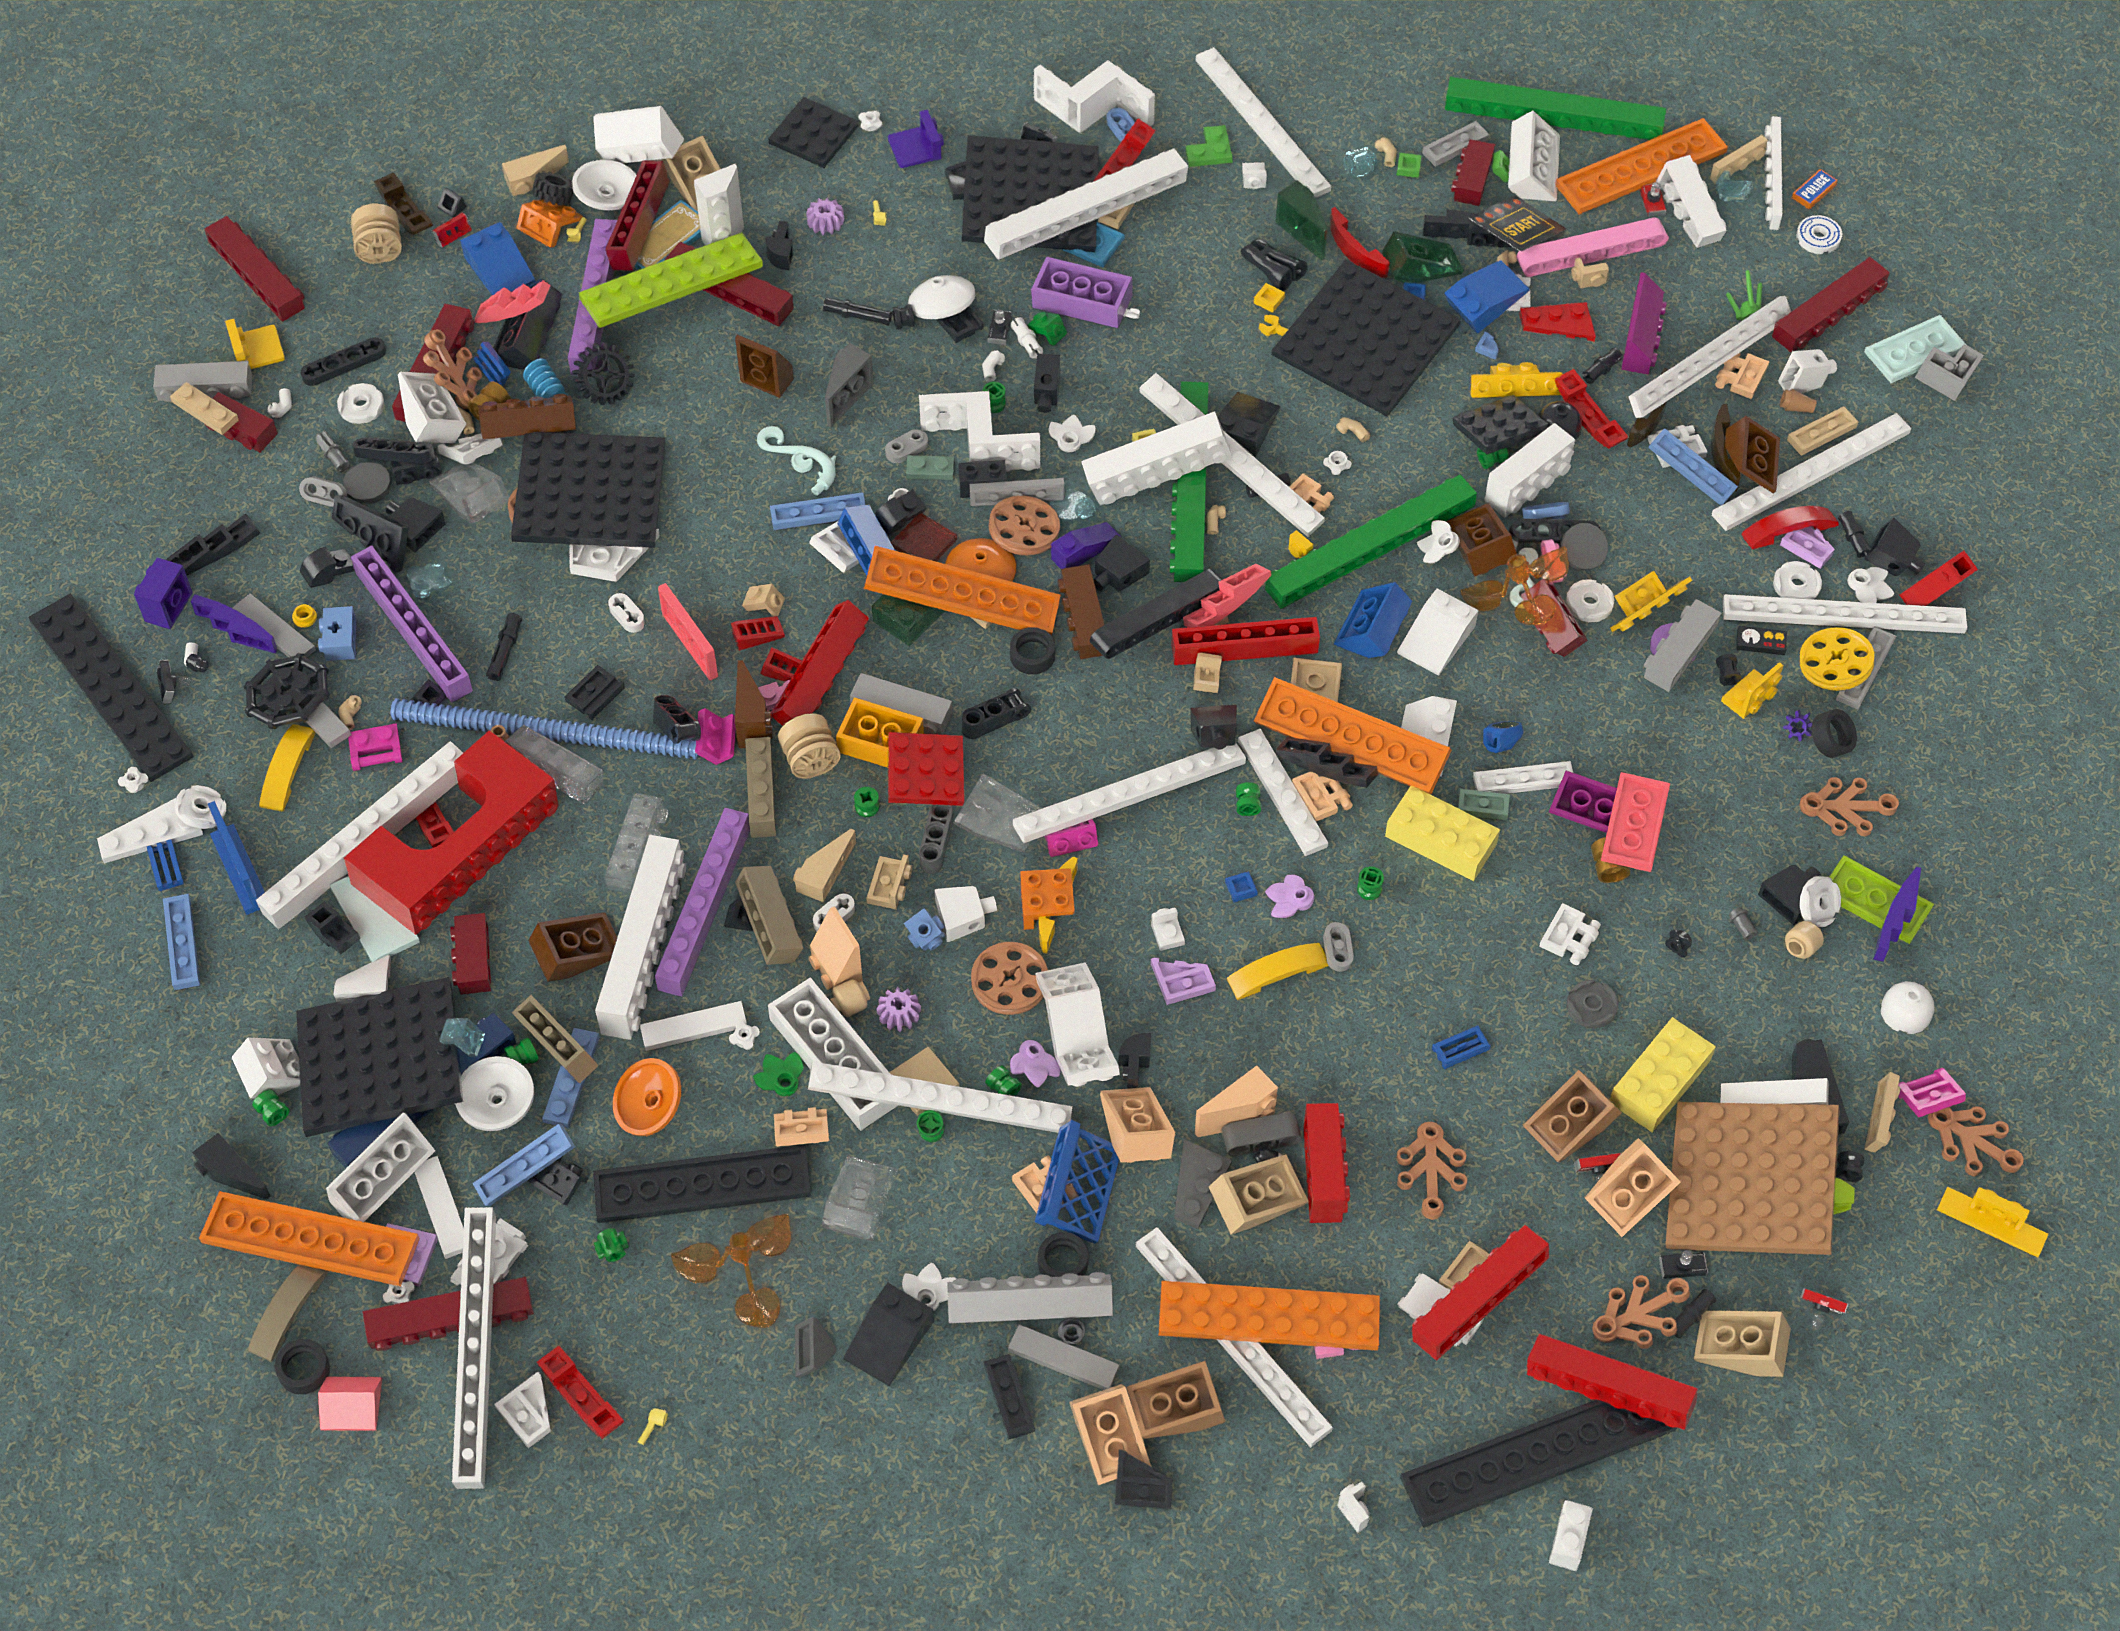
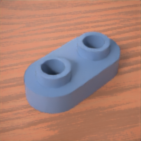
M1113 108L1107 113V125L1121 142L1135 122L1126 110Z
M1555 502L1522 508L1524 519H1542L1546 517L1564 519L1565 515L1570 513L1568 502Z

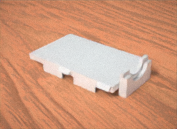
M502 1219L498 1220L495 1231L493 1283H498L502 1278H505L510 1271L509 1268L520 1253H523L528 1247L527 1242H525L526 1237L524 1233ZM462 1259L457 1265L458 1268L450 1277V1281L457 1286L461 1285Z
M1423 1273L1417 1276L1414 1280L1416 1283L1398 1303L1399 1308L1410 1314L1409 1316L1415 1320L1421 1315H1426L1438 1299H1443L1451 1291V1289L1445 1288ZM1483 1319L1454 1346H1459L1461 1342L1467 1345L1483 1323Z

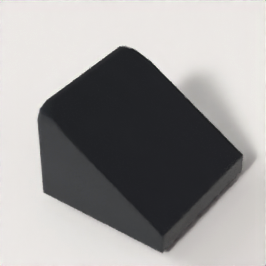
M428 679L411 700L415 701V703L420 701L423 704L428 702L430 705L435 703L439 706L446 695L443 690Z
M736 899L729 905L724 927L753 931L743 902Z

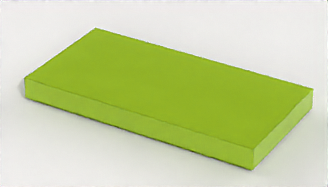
M1843 855L1829 877L1839 887L1841 907L1882 928L1889 908L1901 886ZM1919 895L1917 896L1915 913L1910 923L1903 922L1899 939L1908 944L1911 943L1932 910L1933 903Z

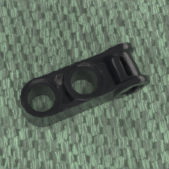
M1010 689L999 696L967 708L962 715V733L966 738L977 739L1007 724L1027 717L1031 712V707L1023 701L1019 689Z
M660 695L654 698L653 723L674 744H679L683 740H700L701 728L699 722L674 697Z

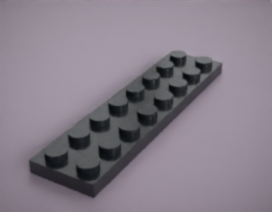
M805 1144L593 1170L596 1218L598 1223L811 1197Z

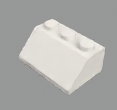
M1431 696L1406 705L1401 728L1448 747L1457 701Z

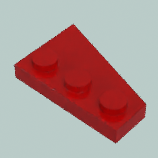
M1587 302L1520 308L1519 315L1523 331L1548 335L1556 333L1566 335L1567 338L1581 337L1587 338V341L1595 342L1596 335Z

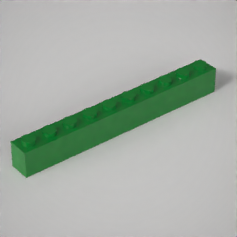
M1450 77L1445 110L1477 116H1490L1498 119L1517 120L1534 111L1551 126L1652 140L1662 135L1666 108L1457 77Z
M1181 381V388L1178 392L1204 415H1207L1209 382ZM1206 467L1200 471H1192L1182 475L1177 479V483H1173L1172 497H1177V501H1172L1171 516H1176V520H1171V535H1175V539H1171L1170 554H1175V559H1170L1169 573H1174V582H1186L1203 572Z
M1461 474L1454 478H1449L1441 485L1429 488L1422 495L1410 498L1403 505L1389 509L1384 515L1376 519H1370L1365 525L1357 529H1351L1346 535L1338 539H1332L1327 545L1311 550L1306 556L1298 560H1292L1287 566L1279 570H1273L1271 576L1266 580L1265 590L1280 609H1283L1430 531L1433 521L1446 522L1475 507L1477 493Z

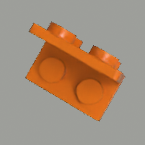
M533 200L532 202L522 204L516 229L552 248L557 244L561 226L578 222L583 216L569 206H559L557 203L553 205L551 202H544V200Z
M1071 869L1020 871L1024 930L1034 929V920H1039V917L1073 915L1075 913Z

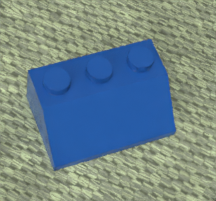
M1396 582L1361 590L1334 642L1335 646L1367 658L1386 655L1395 635L1399 632L1403 619L1408 614L1412 600Z

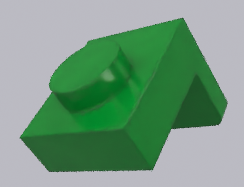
M1040 312L1027 324L1029 330L1036 334L1045 335L1050 345L1057 344L1067 334L1059 314Z

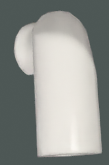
M992 351L983 362L982 367L986 382L995 381L994 367L996 364L1002 365V362L1005 361L1003 353Z

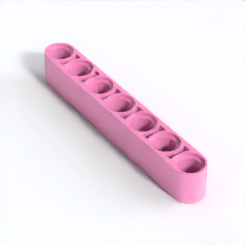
M1651 218L1534 245L1523 252L1519 251L1516 257L1524 275L1531 277L1574 267L1576 258H1581L1583 264L1661 247L1666 244L1669 238L1661 221L1658 218Z

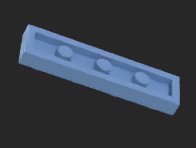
M1665 428L1648 447L1720 506L1726 502L1738 487Z
M863 493L772 505L770 506L773 530L839 521L845 507L865 505Z
M189 894L164 898L163 905L172 986L174 990L199 986L200 977Z
M574 1028L571 1036L593 1058L600 1038L599 1033ZM562 1065L560 1066L542 1119L543 1123L561 1124L569 1128L585 1079L579 1084Z
M557 1124L475 1181L473 1185L484 1205L491 1206L575 1148V1145L564 1126Z

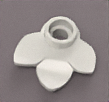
M1072 415L1063 424L1051 422L1049 434L1058 441V446L1062 451L1074 452L1080 448L1081 444L1090 442L1093 439L1095 426L1087 425L1082 427L1078 418Z
M1433 521L1431 525L1432 535L1417 542L1419 548L1426 553L1423 559L1424 563H1435L1445 554H1450L1458 548L1460 539L1456 533L1451 531V526L1447 522Z
M1882 568L1856 569L1849 574L1848 585L1855 590L1856 597L1860 602L1876 603L1877 600H1887L1894 596L1893 590L1884 582L1888 571Z
M930 1263L922 1269L918 1277L912 1274H905L902 1286L905 1293L919 1301L923 1298H929L931 1302L926 1305L935 1311L940 1302L948 1300L947 1282H953L956 1278L942 1279L937 1267Z

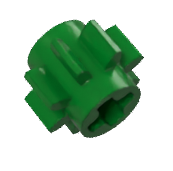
M614 1228L600 1232L597 1235L598 1241L593 1243L599 1259L605 1257L607 1262L620 1260L625 1256L624 1249L629 1248L624 1232L621 1231L617 1234Z

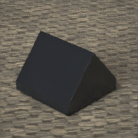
M444 187L438 208L454 218L467 206L461 196Z

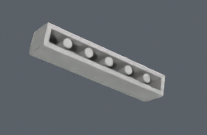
M1101 1272L1091 1273L1089 1276H1078L1070 1273L1062 1277L1038 1275L1035 1278H1023L1021 1276H1012L1002 1280L986 1277L980 1281H969L961 1278L953 1282H947L949 1323L1113 1316L1111 1275H1105Z

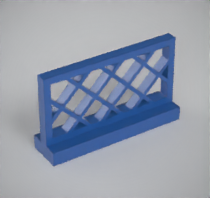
M215 801L210 802L208 807L218 831L210 833V836L246 915L260 910L256 900L265 893L234 824L226 827Z
M1071 1120L1059 1128L1035 1222L1042 1226L1046 1224L1053 1225L1095 1244L1099 1240L1119 1158L1111 1142L1080 1129L1081 1124ZM1079 1137L1087 1141L1091 1150L1085 1153L1081 1152L1077 1144ZM1102 1148L1113 1152L1111 1161L1106 1164L1099 1152ZM1093 1153L1099 1166L1093 1170H1090L1084 1156ZM1075 1160L1079 1161L1084 1171V1174L1077 1177L1071 1168L1072 1162ZM1101 1170L1106 1180L1105 1184L1101 1187L1098 1186L1092 1174ZM1087 1177L1093 1189L1084 1194L1078 1182L1079 1179ZM1072 1183L1078 1195L1073 1200H1069L1065 1192L1066 1185ZM1095 1193L1100 1204L1099 1208L1093 1211L1086 1197ZM1080 1200L1087 1214L1078 1218L1072 1203ZM1063 1207H1066L1072 1219L1068 1223L1058 1219L1059 1211ZM1089 1217L1093 1225L1092 1234L1084 1230L1080 1222L1081 1220Z

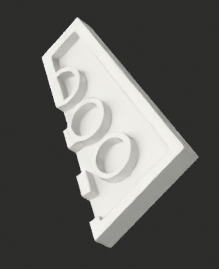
M175 798L97 838L102 860L104 863L145 852L147 851L146 846L152 845L153 848L159 842L163 845L169 839L173 843L203 835V831L201 828H195L184 823L177 816Z

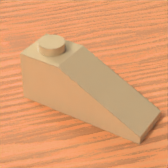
M565 145L502 163L504 177L512 196L532 191L538 172L545 171L548 173L549 171L555 174L569 162Z
M849 829L807 858L802 868H797L793 877L796 892L822 902L825 901L856 844L855 830Z

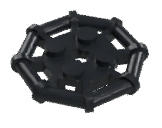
M297 653L296 656L274 661L267 660L266 665L244 685L246 690V708L244 711L246 715L268 725L269 729H277L278 726L301 721L307 722V718L323 701H327L330 696L327 684L329 669L326 665H320L305 657L304 653ZM305 667L312 671V673L306 675L302 670ZM271 673L273 674L264 685H260ZM317 682L318 688L316 690H312L311 687H313V684ZM288 689H291V691H292L290 694H289V693L283 694V692L286 691V690H288ZM256 694H261L262 701L256 704ZM269 710L273 712V715H268L264 711ZM287 711L293 712L291 714H286Z

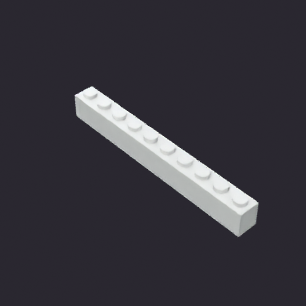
M1175 149L1162 152L1155 157L1142 160L1131 167H1125L1121 171L1106 175L1102 179L1087 183L1073 191L1070 190L1056 198L1048 199L1044 203L1031 206L1017 214H1012L998 222H992L986 226L984 242L999 260L1185 182L1188 165Z
M451 741L261 895L256 902L262 914L278 929L297 916L330 888V884L339 881L348 874L344 857L379 826H383L395 835L456 785L458 780L454 761L463 752Z
M465 1208L452 1476V1483L456 1489L485 1488L496 1215L493 1208Z

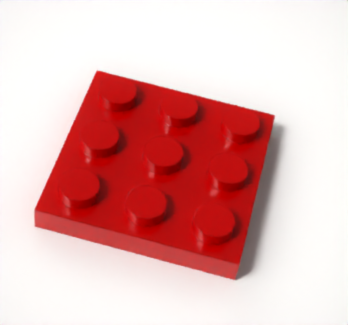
M888 732V803L963 806V736Z

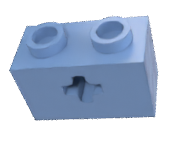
M353 607L323 608V618H319V629L322 633V638L318 639L320 653H324L326 661L355 659L356 617Z

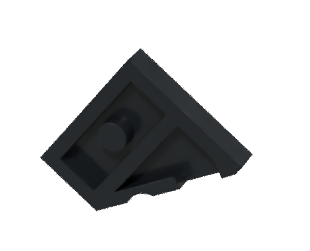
M1119 1449L1115 1505L1171 1510L1173 1480L1128 1454L1125 1450Z

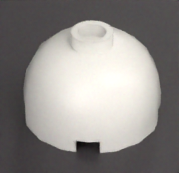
M1915 982L1895 984L1886 992L1881 1003V1015L1885 1023L1893 1030L1908 1032L1907 1034L1921 1032L1929 1026L1935 1010L1934 1000L1930 992Z

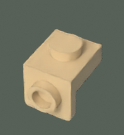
M1576 258L1571 273L1573 280L1578 282L1580 288L1598 287L1606 283L1609 268L1606 263L1584 267L1581 258Z
M773 584L749 587L742 606L746 611L767 609L774 617L779 615L785 598Z
M1198 653L1194 670L1193 690L1218 693L1222 656Z

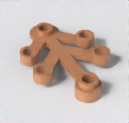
M437 329L431 330L424 337V342L428 348L438 351L444 364L439 361V356L434 351L426 353L423 360L428 366L434 367L439 371L434 376L435 383L454 393L457 404L463 409H468L467 403L476 395L474 391L475 386L482 378V372L477 367H472L466 374L468 380L465 385L462 376L466 363L472 358V353L465 347L461 348L456 353L457 361L454 364L444 345V333Z
M1832 777L1828 780L1827 785L1818 793L1811 792L1804 795L1799 804L1804 814L1811 817H1820L1831 826L1832 833L1837 836L1844 835L1848 825L1844 820L1834 817L1829 811L1838 812L1856 826V831L1859 835L1868 836L1873 829L1872 823L1862 819L1853 811H1879L1882 815L1890 816L1896 812L1899 801L1892 794H1883L1878 801H1850L1857 794L1865 792L1867 782L1863 778H1855L1851 786L1836 800H1826L1831 794L1839 793L1842 788V781L1839 778ZM1835 783L1838 787L1834 788L1830 784ZM1855 784H1861L1863 788H1858ZM1835 826H1842L1843 830H1839ZM1860 826H1866L1869 830H1863Z
M1976 1106L1971 1110L1952 1111L1947 1107L1928 1114L1929 1124L1940 1132L1944 1146L1942 1156L1945 1160L1955 1161L1960 1152L1959 1148L1954 1145L1951 1131L1960 1137L1967 1161L1965 1171L1968 1175L1977 1176L1983 1168L1981 1161L1978 1160L1975 1147L1999 1161L2001 1168L2006 1172L2015 1173L2021 1168L2024 1159L2019 1151L2009 1149L2004 1152L1982 1138L1984 1136H1994L1999 1139L2005 1138L2009 1132V1126L2005 1122L1997 1121L1990 1125L1965 1127L1958 1123L1968 1120L1974 1124L1982 1123L1986 1117V1112L1983 1108ZM1973 1113H1979L1981 1118H1976ZM1937 1117H1943L1945 1122L1938 1120ZM1996 1127L2003 1128L2005 1132H1998ZM1946 1150L1954 1151L1955 1155H1949ZM2006 1161H2012L2015 1166L2009 1165ZM1969 1165H1976L1978 1170H1972Z
M1425 1122L1417 1130V1139L1410 1146L1400 1148L1396 1159L1400 1165L1407 1166L1412 1162L1413 1156L1424 1147L1425 1157L1408 1172H1401L1398 1175L1397 1185L1403 1190H1408L1413 1186V1182L1426 1171L1427 1198L1422 1203L1421 1211L1426 1218L1434 1220L1442 1215L1444 1208L1442 1200L1438 1198L1437 1172L1450 1183L1455 1191L1464 1190L1467 1184V1177L1463 1173H1455L1436 1156V1148L1449 1157L1450 1163L1455 1167L1464 1165L1466 1153L1462 1149H1454L1443 1139V1130L1437 1123ZM1433 1131L1435 1135L1429 1136L1426 1132ZM1407 1154L1409 1158L1403 1159L1400 1155ZM1459 1155L1462 1157V1160H1455L1453 1156ZM1408 1178L1410 1182L1403 1183L1401 1179ZM1460 1179L1463 1181V1184L1458 1185L1454 1180ZM1435 1203L1438 1207L1431 1208L1428 1204Z
M1639 1275L1633 1279V1291L1626 1313L1616 1317L1618 1308L1626 1302V1296L1621 1288L1611 1289L1605 1315L1597 1318L1593 1324L1592 1329L1595 1338L1601 1342H1611L1616 1338L1636 1342L1642 1349L1651 1347L1653 1344L1652 1334L1648 1330H1640L1638 1332L1624 1328V1326L1630 1323L1660 1329L1663 1335L1673 1336L1677 1332L1676 1321L1673 1318H1659L1648 1314L1673 1301L1676 1303L1686 1301L1690 1295L1688 1283L1681 1278L1672 1279L1667 1285V1292L1641 1304L1643 1295L1650 1289V1284L1647 1277ZM1640 1282H1644L1646 1284L1644 1287L1637 1286V1284ZM1676 1291L1683 1292L1681 1295H1674ZM1614 1295H1621V1296H1622V1297H1621L1620 1299H1618V1300L1613 1299V1296H1614ZM1667 1324L1673 1325L1671 1329L1664 1328ZM1604 1328L1611 1329L1609 1332H1602ZM1641 1337L1649 1338L1646 1342L1640 1341Z

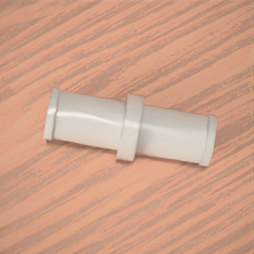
M1018 317L1015 320L1019 326L1012 321L1011 328L1017 334L1018 342L1026 348L1029 356L1037 358L1035 350L1042 354L1043 349L1038 344L1035 333L1029 330L1023 318Z

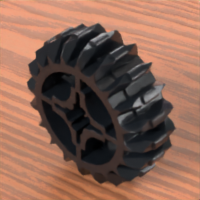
M606 342L601 344V348L598 343H594L592 346L593 350L590 347H585L587 356L579 353L578 357L582 362L574 361L573 363L579 367V370H572V374H578L579 377L574 379L573 383L581 384L577 391L582 392L585 390L583 398L587 399L591 396V403H596L598 398L600 405H605L606 399L609 404H614V397L616 400L621 401L622 395L620 392L627 395L629 391L625 386H633V383L628 381V378L635 377L634 373L628 372V369L634 368L633 364H626L630 357L624 356L622 358L624 350L619 349L616 352L615 344H611L609 349ZM600 355L597 367L591 370L587 369L591 360ZM608 356L617 363L620 371L611 368ZM604 370V372L612 373L613 375H608L607 377L603 378V376H600L599 374H594V372H600ZM587 377H592L596 380L599 392L590 385ZM613 378H620L617 386L607 393L610 381Z

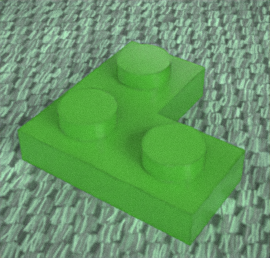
M1225 125L1204 127L1203 133L1206 144L1186 145L1185 151L1189 167L1232 163V153Z

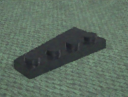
M343 495L335 496L332 519L351 535L355 534L359 537L360 543L366 548L373 546L382 560H386L391 565L390 568L394 572L402 571L409 526Z

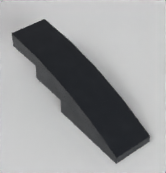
M245 513L230 526L226 527L221 524L204 538L198 534L166 560L183 565L187 576L241 548L258 536L260 531L252 519Z
M1286 737L1275 750L1277 755L1299 767L1342 783L1367 788L1378 776L1377 766L1355 763L1354 755L1332 752L1330 743Z

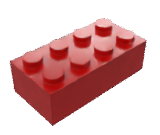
M1338 1103L1306 1104L1303 1134L1310 1223H1342L1343 1213L1348 1212V1202L1350 1201L1349 1185H1346L1348 1163L1344 1161L1346 1138L1342 1137L1344 1113H1339Z

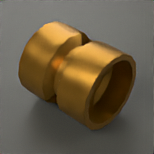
M490 381L481 390V394L475 395L467 405L471 414L479 421L478 405H483L484 402L488 401L506 403L511 397L500 384Z
M1606 837L1598 839L1592 844L1591 851L1594 861L1597 862L1595 868L1599 881L1613 883L1626 879L1630 875V867L1601 861Z

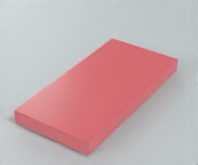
M664 583L658 586L663 617L709 680L717 678L718 672L714 649L668 585Z
M1623 772L1620 773L1601 861L1651 872L1670 783Z

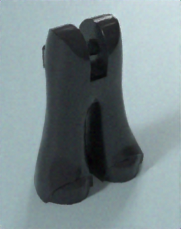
M1256 238L1251 244L1246 245L1240 251L1247 261L1267 276L1273 287L1283 292L1288 289L1292 280L1298 281L1308 270L1306 261L1278 251L1264 239Z

